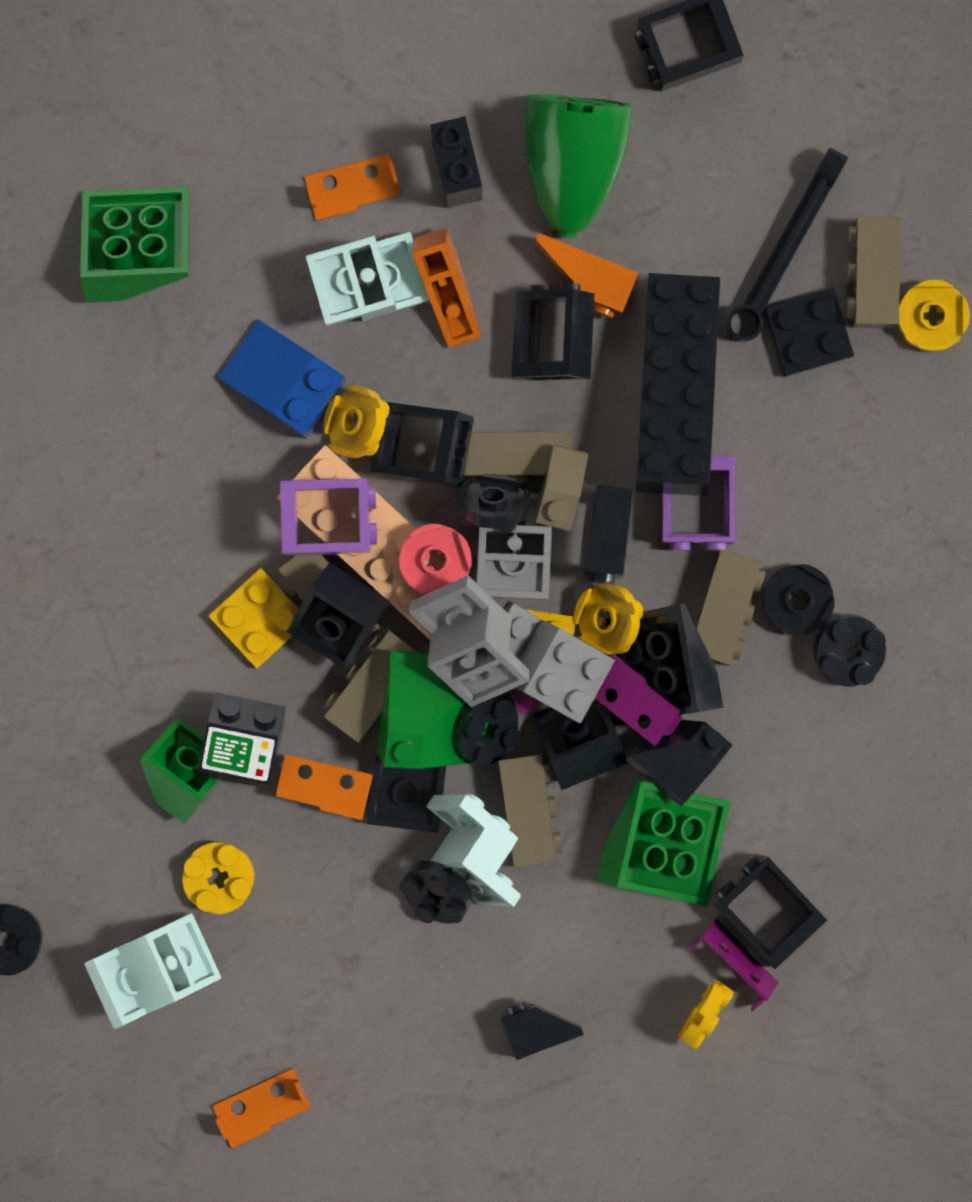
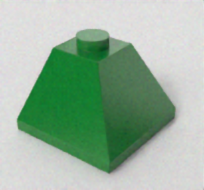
M177 717L143 755L140 763L155 802L185 824L220 779L198 775L205 736L180 717Z

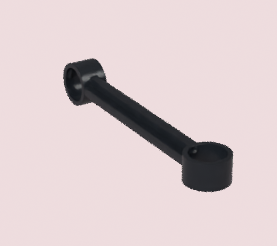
M831 147L828 149L744 304L733 309L727 318V331L734 340L750 342L760 334L763 327L762 314L848 160V156ZM739 311L751 312L757 320L756 331L749 336L737 335L731 326L732 317Z

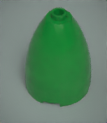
M528 95L527 102H525L524 117L528 170L541 212L549 227L557 230L556 236L577 238L578 232H583L589 227L607 200L625 155L632 119L631 104L599 98L567 97L566 95Z

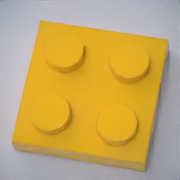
M260 568L216 608L209 617L258 669L293 637L287 633V630L299 608L268 574Z

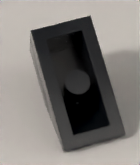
M525 1001L505 1008L507 1015L501 1017L516 1060L584 1035L581 1025L535 1004L527 1007Z

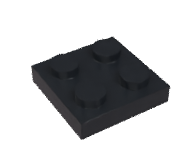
M834 288L765 308L784 377L854 357Z
M376 753L367 824L438 833L440 818L426 806L434 795H443L447 766L423 769L384 767Z

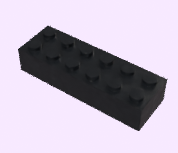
M649 273L636 492L708 496L711 470L720 277Z

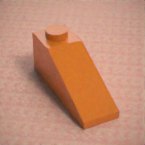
M448 228L414 238L412 255L448 348L482 338L461 263Z
M538 233L535 245L567 281L580 284L582 291L595 293L594 312L613 319L614 314L621 317L638 272Z

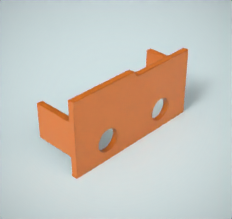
M390 154L304 176L316 221L357 211L358 206L401 195ZM373 165L378 169V174L375 178L370 179L364 175V169L367 166ZM333 176L337 180V184L333 189H326L323 186L325 177Z
M285 754L276 797L319 806L320 811L362 820L373 775ZM302 765H309L311 767L312 775L310 778L303 779L299 776L298 770ZM344 775H351L354 778V785L349 789L343 788L340 784V779Z
M293 1068L212 1105L217 1116L215 1121L223 1139H227L230 1147L234 1148L270 1131L271 1126L310 1109L311 1105ZM276 1082L283 1084L285 1088L284 1094L281 1096H274L271 1093V1086ZM242 1101L246 1107L244 1113L235 1114L231 1108L233 1102Z

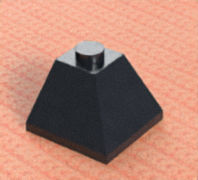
M681 720L675 730L670 735L662 736L656 746L643 738L626 761L682 807L732 747V744L704 721Z

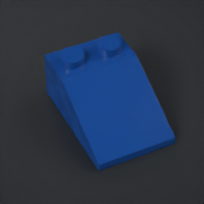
M259 319L218 377L305 439L326 411L330 401L346 382L344 375Z

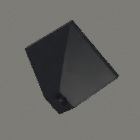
M685 604L643 611L638 635L630 649L626 653L614 655L644 677L646 684L680 710L678 715L723 708L718 672ZM605 618L606 628L611 624V618ZM613 688L607 690L608 701L614 702L618 696L616 690ZM610 711L614 726L626 724ZM643 714L639 717L638 722L647 721L650 718Z

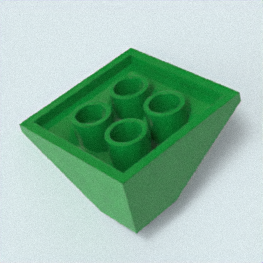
M189 186L82 191L80 279L85 303L123 301L189 277Z
M389 650L377 754L384 767L423 769L473 763L457 753L452 739L454 725L458 727L459 721L462 718L458 713L466 702L427 666L429 653ZM488 723L485 724V731L481 734V736L486 735L488 730Z
M638 780L603 846L596 881L623 889L707 906L731 801L693 793L686 803L680 807L655 784Z

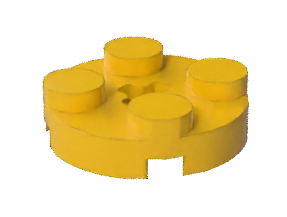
M942 280L920 282L907 291L899 303L898 328L906 343L921 351H944L956 344L968 328L970 320L968 303L964 296H961L959 291L948 282ZM931 306L936 307V312L943 315V319L938 320L936 326L930 325L929 320H924L923 314L928 313Z
M351 385L344 388L348 391L344 392L341 396L335 395L330 401L324 416V434L330 436L332 444L328 445L336 454L349 458H360L364 455L372 456L379 448V441L385 429L386 418L389 415V405L386 401L381 400L375 391L362 386ZM353 418H358L356 426L352 425Z
M604 583L598 584L594 588H589L582 593L575 607L574 622L575 625H579L582 636L578 637L581 641L606 655L626 653L638 635L640 619L643 616V607L621 585ZM604 613H610L611 624L607 628L605 627L606 620L603 618Z
M212 842L196 849L185 862L182 875L183 888L188 899L201 911L214 914L228 913L244 904L251 894L255 880L254 868L246 853L234 845L224 842ZM218 867L220 872L226 871L229 878L224 880L225 886L223 888H218L217 884H210L208 878L213 875L212 869Z
M716 979L713 980L703 993V999L691 1011L677 1040L696 1051L705 1036L709 1037L718 1024L720 1018L717 1017L720 1009H724L727 1006L734 991Z

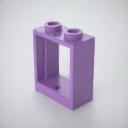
M711 456L710 473H723V534H671V494L661 493V544H669L670 551L691 550V544H705L706 551H719L721 549L726 550V544H733L735 542V456Z
M367 478L280 481L282 554L284 556L371 553L370 545H377V523H370L369 509L376 508V487H369ZM359 490L360 542L298 544L297 491Z

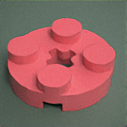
M428 524L414 530L403 543L399 556V566L403 578L408 585L423 595L469 575L472 564L471 551L465 538L454 529L441 524ZM436 550L438 555L444 554L446 556V561L441 563V570L435 571L433 566L427 567L425 565V560L430 558V551Z

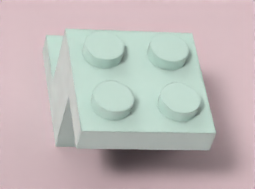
M411 232L377 242L375 236H371L306 256L326 327L361 317L364 322L430 302L412 255L413 238Z
M470 793L464 795H434L426 807L452 829L430 861L444 865L441 871L446 872L451 877L454 872L461 876L471 890L472 899L480 906L514 907L521 894L512 888L513 882L507 876L497 872L519 839L509 830L510 825L499 816L489 814L483 808L485 806L484 803Z
M192 913L84 963L113 1029H117L145 1014L176 1002L221 979V975Z

